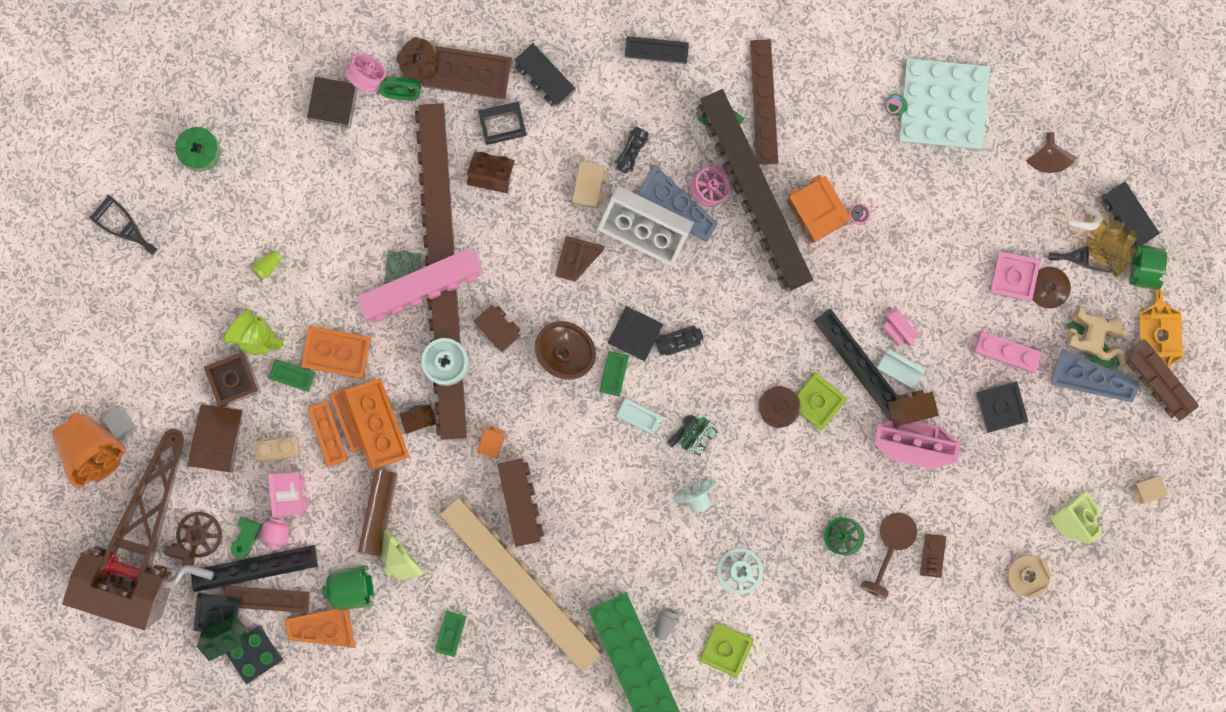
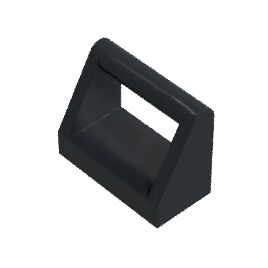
M519 101L478 111L486 145L527 136ZM518 114L521 129L488 136L486 120Z

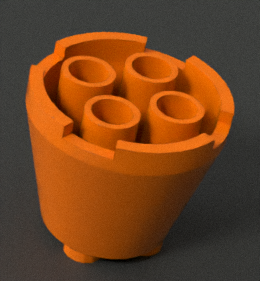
M78 412L70 415L68 421L61 426H57L52 431L53 440L66 477L71 485L76 488H83L85 483L93 480L98 483L119 467L121 464L119 459L126 453L125 447L117 438L88 415H80Z

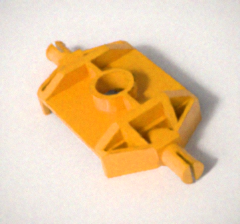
M1154 290V305L1138 313L1140 341L1146 339L1164 363L1170 366L1183 358L1181 312L1163 302V290ZM1158 330H1164L1167 333L1165 341L1162 342L1157 339L1156 333Z

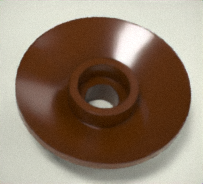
M1055 267L1039 269L1032 300L1043 308L1051 309L1061 306L1070 295L1071 285L1069 278L1062 270ZM1049 283L1054 285L1053 291L1048 290L1047 285Z

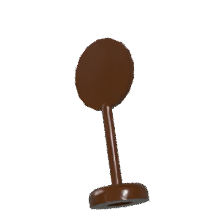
M903 513L891 514L881 523L880 535L884 544L889 547L875 583L866 580L860 585L862 590L879 598L887 599L889 594L888 590L880 585V582L893 551L907 549L913 545L917 537L915 522L911 517Z

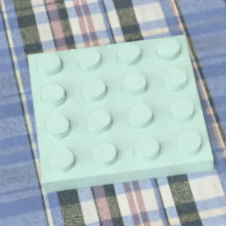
M907 58L903 97L907 101V109L901 115L899 142L982 150L990 66Z

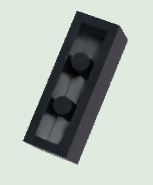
M534 43L515 59L517 64L515 69L522 76L526 74L531 79L530 85L537 92L541 90L545 94L543 98L551 107L555 105L559 108L576 92V88Z
M1126 181L1101 196L1103 200L1101 201L1102 206L1107 212L1110 211L1112 213L1115 226L1119 230L1122 228L1126 234L1124 238L1130 247L1133 246L1136 249L1137 245H1143L1160 234Z

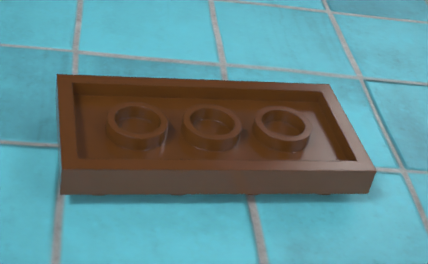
M435 46L438 51V56L436 55L437 67L430 77L423 80L424 88L506 100L512 57Z

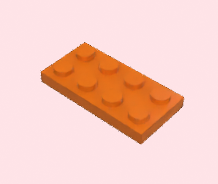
M381 378L342 391L370 471L410 457Z

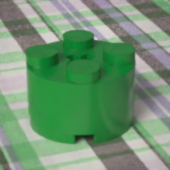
M192 127L180 134L175 143L178 159L183 165L193 171L203 172L210 170L217 164L220 157L221 147L219 141L210 131L202 127ZM198 145L202 147L200 148L201 152L199 154L197 152H194L196 150V146Z
M1137 245L1136 251L1132 253L1131 265L1134 266V271L1130 273L1129 285L1160 290L1164 282L1160 278H1162L1163 274L1165 275L1167 267L1166 248Z

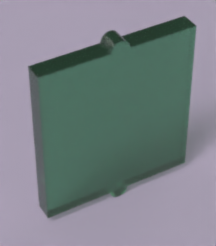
M405 250L402 252L387 251L385 284L420 270L422 253H410Z

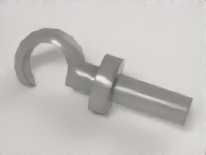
M408 400V403L399 406L395 404L393 409L403 410L409 408V410H412L413 407L425 406V401L411 402V400Z

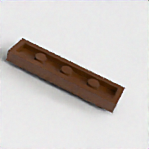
M225 586V597L240 599L239 608L309 613L310 592Z

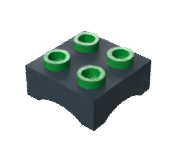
M261 625L246 633L242 646L226 653L246 685L283 661V658L273 646Z

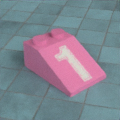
M301 472L268 474L272 517L305 514V510H308L307 497H303V489H306L305 476H301Z

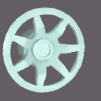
M713 479L700 480L702 482L701 487L695 482L693 490L688 488L679 490L674 495L673 501L675 503L688 502L693 513L702 512L712 504L707 493L715 487L716 482Z
M737 548L723 555L717 567V574L720 583L726 590L735 594H745L753 591L760 584L763 576V566L759 557L754 552L744 548ZM745 552L746 554L742 561H738L733 553ZM730 555L733 562L732 566H722L724 560ZM749 555L755 558L758 565L750 566L747 563ZM759 568V576L756 581L751 576L752 570ZM721 569L731 574L726 582L722 578ZM734 580L738 581L739 590L730 588L728 584ZM749 580L754 583L752 587L743 590V582Z

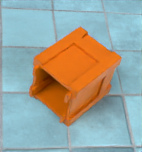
M820 174L812 178L813 181L810 182V185L801 190L797 187L790 191L791 194L788 195L787 203L811 244L846 225L851 220L826 175L822 178Z

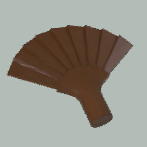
M1054 132L1046 133L1047 144L1026 161L1038 171L1057 173L1071 166L1077 157L1055 144Z

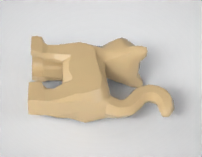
M1082 307L1075 310L1071 320L1085 328L1083 335L1078 334L1075 329H1069L1066 339L1069 340L1067 346L1077 351H1085L1087 354L1095 355L1102 360H1110L1115 356H1119L1120 366H1124L1128 359L1123 349L1112 348L1107 352L1103 351L1106 334L1114 339H1119L1120 336H1127V333L1123 332L1122 318L1115 316L1108 320L1100 315L1086 314L1085 309Z

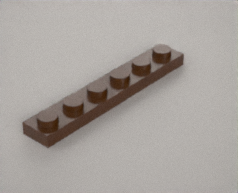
M771 39L750 40L757 162L759 165H774L779 162Z

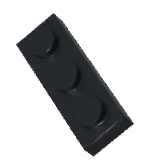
M627 36L625 58L687 64L689 42Z

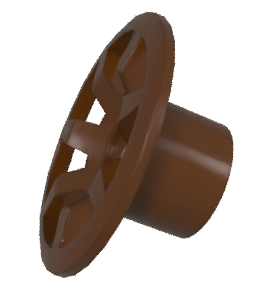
M194 512L181 520L177 527L176 539L180 545H183L182 543L184 542L193 545L192 556L202 558L211 555L217 550L221 543L222 530L219 522L212 515L205 512ZM195 516V525L188 526L184 524L189 518ZM199 516H205L210 521L203 526L200 524ZM213 522L217 527L218 534L208 532ZM183 527L186 529L185 538L181 540L180 532ZM208 538H218L215 546L211 549L207 542ZM198 545H203L208 551L203 554L195 553Z

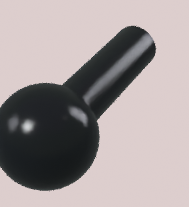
M694 415L685 416L682 426L666 442L667 445L673 448L688 431H695L699 426L697 417Z

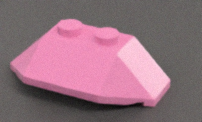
M892 420L877 425L874 444L892 461L928 469L939 468L957 463L960 442L954 440L940 426L917 421L894 427Z

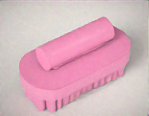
M897 308L884 314L888 321L882 327L898 346L904 341L911 346L914 340L919 337L918 332H916Z

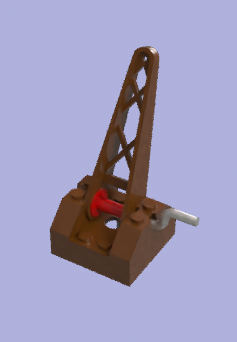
M169 429L164 433L108 548L94 546V548L91 547L81 553L70 576L62 605L145 631L162 618L170 589L176 587L185 574L190 573L212 580L214 572L193 565L182 566L177 570L174 578H172V572L167 571V567L161 565L152 566L184 446V437L180 430ZM172 446L174 460L163 467L160 456ZM158 463L159 470L153 474V471ZM171 468L167 481L165 472ZM161 475L165 489L162 501L152 510L145 513L142 502L144 491L149 483ZM139 505L142 517L129 526ZM158 512L151 535L147 519ZM144 522L149 546L123 539L127 533ZM119 547L145 555L144 562L140 568L120 563L116 555ZM124 577L132 579V581L124 580Z

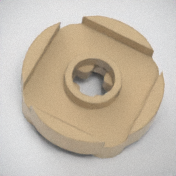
M1024 555L1012 562L1008 568V582L1014 592L1025 597H1036L1046 591L1051 578V572L1044 560L1036 556ZM1027 570L1030 573L1034 572L1032 582H1029V580H1024V576L1026 575L1025 572Z

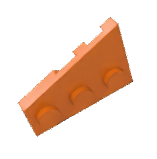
M332 609L285 619L288 638L291 641L356 648L349 610Z

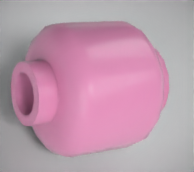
M269 518V521L263 523L260 540L266 543L267 548L278 550L279 546L286 545L290 530L289 526L285 524L286 521Z

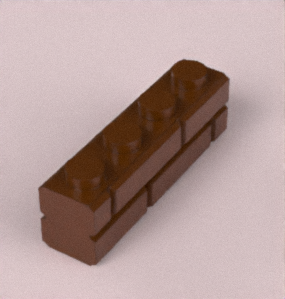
M1143 339L1125 353L1128 358L1126 364L1133 372L1136 369L1141 374L1138 377L1145 387L1151 386L1154 390L1151 394L1158 403L1161 401L1165 403L1167 407L1164 410L1171 419L1176 417L1178 421H1181L1199 407V404L1146 339Z

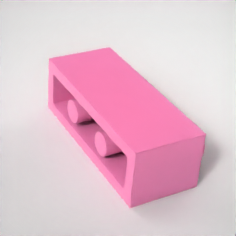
M983 331L979 333L972 352L1031 374L1036 372L1042 352Z

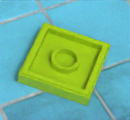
M816 372L797 394L801 403L800 415L820 431L825 428L848 399Z
M715 622L699 661L738 678L755 639Z

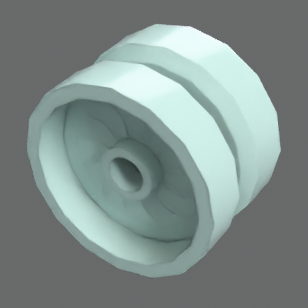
M440 338L426 346L422 354L421 365L425 375L431 381L438 385L450 386L458 383L465 377L469 369V358L466 350L460 343L452 339ZM447 358L450 364L443 366L442 360Z

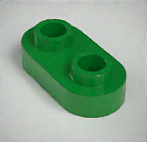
M386 76L380 83L379 92L385 98L414 101L420 96L421 85L415 79Z

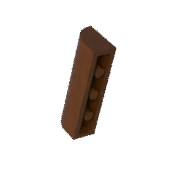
M379 469L374 471L358 549L359 553L381 556L384 530L388 527L398 473Z

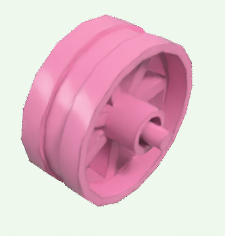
M356 54L353 56L345 70L348 80L355 87L367 92L377 90L386 75L382 64L366 54Z
M709 166L692 177L690 191L697 203L712 207L728 197L730 181L723 170ZM707 173L713 174L711 180L709 179ZM700 175H702L705 182L698 181ZM718 187H722V193L717 190ZM713 193L720 199L713 201ZM703 194H708V199Z

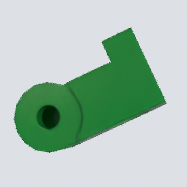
M240 517L237 525L241 526L242 529L237 540L232 543L230 548L232 555L236 558H243L249 555L262 524L248 518Z

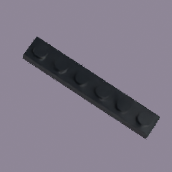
M828 309L816 318L814 323L891 421L892 417L888 403L896 401L895 396L898 395L832 309Z
M311 545L205 567L203 569L214 572L212 580L191 574L192 589L194 592L318 567L316 547Z

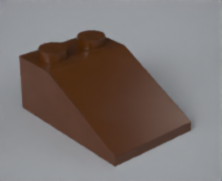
M201 404L192 439L188 466L233 473L243 410Z

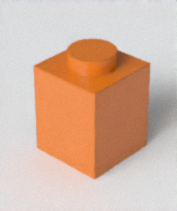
M493 426L490 427V430L485 428L477 452L498 459L506 437L502 434L503 430Z

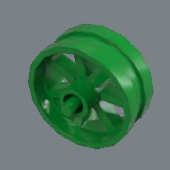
M845 517L835 518L825 528L824 542L827 548L835 554L853 555L860 550L864 543V530L853 519ZM843 521V527L841 531L835 525ZM848 521L854 525L849 531H847ZM834 529L837 532L836 536L830 537L831 531ZM856 530L858 533V539L853 538L851 535ZM839 540L838 544L834 548L831 544V541ZM851 540L857 542L852 549L849 545ZM843 542L847 552H839Z

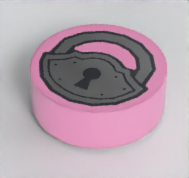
M862 203L855 204L849 211L851 221L857 225L865 224L871 215L868 206Z

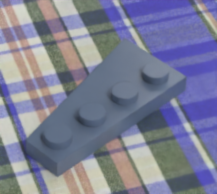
M657 164L654 166L638 195L694 222L690 233L707 243L718 223L704 209L690 199V196L685 191L683 192L670 177L665 175Z
M1063 348L1051 377V385L1133 403L1139 388V382Z

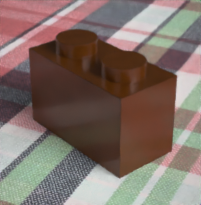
M491 305L473 322L501 353H504L521 337L518 333L521 330L513 321L509 323L504 318L507 314L499 305L496 308Z
M924 390L911 392L912 397H908V394L895 396L896 401L888 403L894 427L939 416L933 391L924 393Z

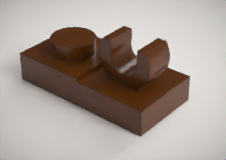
M925 534L920 568L921 576L942 577L947 536Z

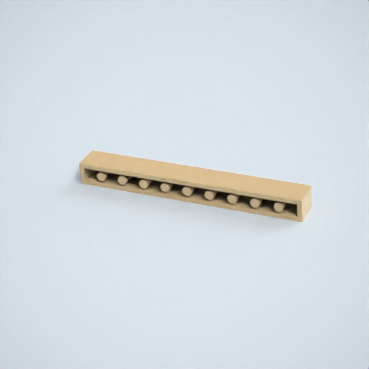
M466 498L455 500L440 516L583 672L601 655L599 652L601 647L594 639L589 641L585 636L586 630L579 623L575 625L570 620L573 616L564 607L561 610L557 606V598L551 592L547 594L542 589L544 584L536 576L532 578L527 573L530 569L523 561L518 563L514 558L516 553L508 545L504 547L499 542L502 539L494 529L491 532L485 526L487 521L480 514L476 516L471 511L473 506Z

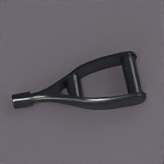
M107 194L105 200L92 215H89V218L110 234L142 245L153 256L158 249L145 241L128 211ZM113 202L130 220L120 234L109 230L98 222ZM134 230L135 236L130 237V233Z
M1095 243L1065 254L1049 252L1048 258L1049 261L1068 260L1093 271L1123 273L1122 245L1124 243ZM1114 245V269H1103L1089 265V248ZM1079 252H1081V260L1076 258Z

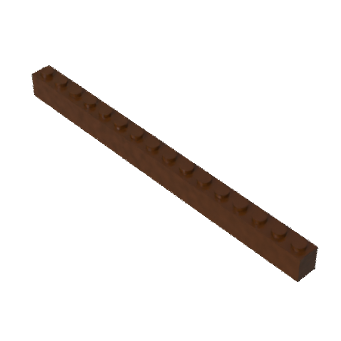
M444 103L418 105L419 111H415V121L420 123V131H416L417 144H421V152H418V164L422 165L423 173H419L420 186L424 185V194H421V206H425L426 214L422 215L423 227H427V235H423L424 248H428V256H425V267L455 254ZM457 289L452 291L444 290L440 292L441 295L434 299L428 298V310H432L433 319H429L430 331H434V339L430 340V343L440 338H447L461 344ZM447 358L442 360L443 366L450 364ZM463 379L450 386L438 385L433 382L434 394H438V402H435V414L439 415L440 423H436L437 436H441V440L466 439L467 427Z

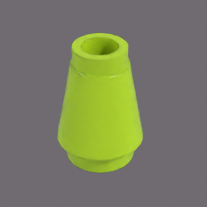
M273 250L254 262L251 270L261 280L265 277L268 278L280 263L282 257Z

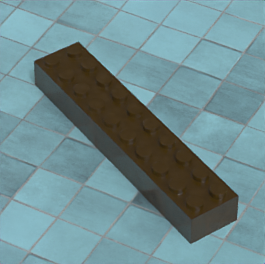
M723 88L701 98L696 107L698 115L701 119H706V132L710 138L714 137L716 153L719 157L723 156L725 172L728 176L732 175L734 191L737 195L741 194L743 210L746 214L750 213L752 221H750L752 229L755 233L759 232L761 240H759L763 251H768L770 259H768L772 270H777L779 278H777L781 289H786L789 292L813 281L812 275Z

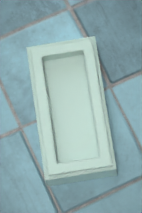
M627 398L624 399L616 415L617 418L651 435H654L663 417Z

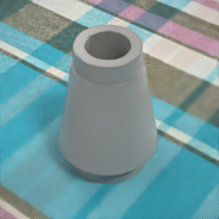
M665 607L662 609V612H659L655 633L656 638L664 641L667 640V637L679 620L677 618L678 612Z

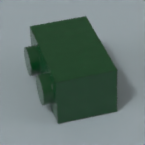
M233 615L201 631L197 648L208 661H211L242 646L247 628L236 615Z

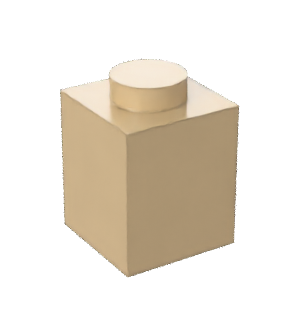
M1161 475L1133 484L1135 488L1132 489L1136 501H1140V504H1145L1168 495Z

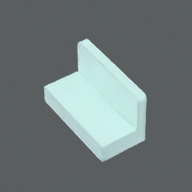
M891 350L886 351L877 367L879 371L911 389L915 388L921 375L926 371Z

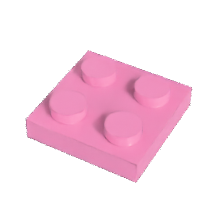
M999 251L990 293L1031 302L1041 260Z

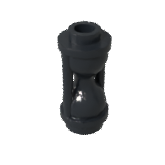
M636 126L633 130H630L628 142L623 152L614 161L617 165L616 169L625 174L628 171L633 172L635 160L640 150L649 141V133Z
M695 325L662 335L655 342L660 356H669L701 345V340H704L701 329H696Z

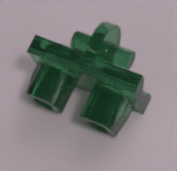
M702 415L699 417L698 422L693 420L690 425L683 423L682 427L686 431L682 435L684 439L679 446L690 454L694 453L701 456L706 448L701 444L702 440L705 437L712 440L718 433L714 428V423Z

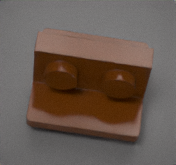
M475 151L467 171V185L508 194L515 160L509 159L506 156H495L486 152Z

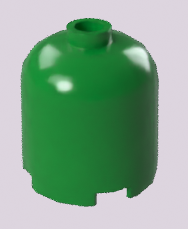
M361 565L330 573L326 579V586L322 587L324 599H328L329 604L337 610L372 607L374 602L370 601V596L374 595L372 575L367 576L366 573L369 567Z

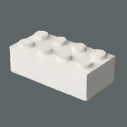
M618 186L597 230L673 267L694 222Z

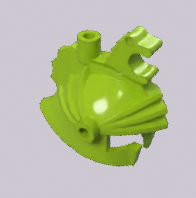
M247 308L244 309L242 315L232 322L223 336L224 343H234L239 345L240 349L252 355H259L261 353L264 356L270 351L268 347L280 350L285 340L284 337L281 340H277L274 337L276 332L270 331L271 328L266 320L260 316L253 315L254 311Z

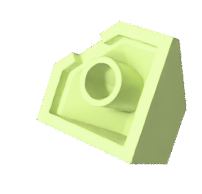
M1087 491L1051 517L1055 527L1063 536L1091 544L1102 534L1101 526L1097 522V517L1100 516L1099 507Z
M388 528L384 530L380 557L384 563L383 570L389 577L394 575L398 581L421 576L423 571L409 551Z

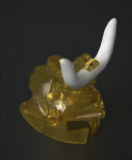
M1083 205L1084 210L1092 215L1090 220L1087 222L1071 221L1069 225L1083 230H1090V233L1095 236V239L1089 237L1086 242V246L1091 247L1089 249L1091 256L1102 265L1108 264L1113 271V275L1118 277L1125 270L1131 259L1133 246L1139 234L1133 230L1128 235L1123 234L1125 222L1120 223L1118 220L1115 222L1110 220L1109 224H1107L1103 220V215L1091 206Z

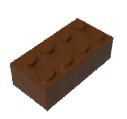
M523 458L498 463L515 547L541 542L544 531L542 524L537 523L536 516H540L537 503L533 504L532 496L535 495L533 483H529L527 475L531 474L529 463L524 462Z

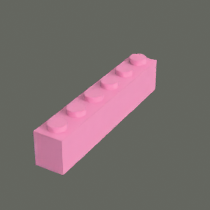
M466 249L359 295L357 298L365 320L377 323L385 320V316L388 314L396 315L403 312V308L409 305L415 307L422 304L423 299L428 297L429 299L437 298L441 295L440 292L444 290H455L459 288V284L465 281L466 283L478 280L477 276L484 273L476 251Z

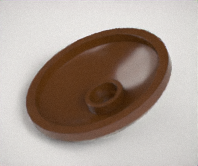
M565 321L550 323L539 332L535 340V354L538 362L544 370L554 377L564 380H575L586 375L594 365L596 358L594 343L588 333L576 324Z

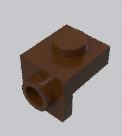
M431 405L417 407L399 414L405 434L436 425L435 413Z
M172 543L171 546L165 545L163 553L165 556L182 559V566L194 565L195 557L192 556L190 550L184 549L183 545Z

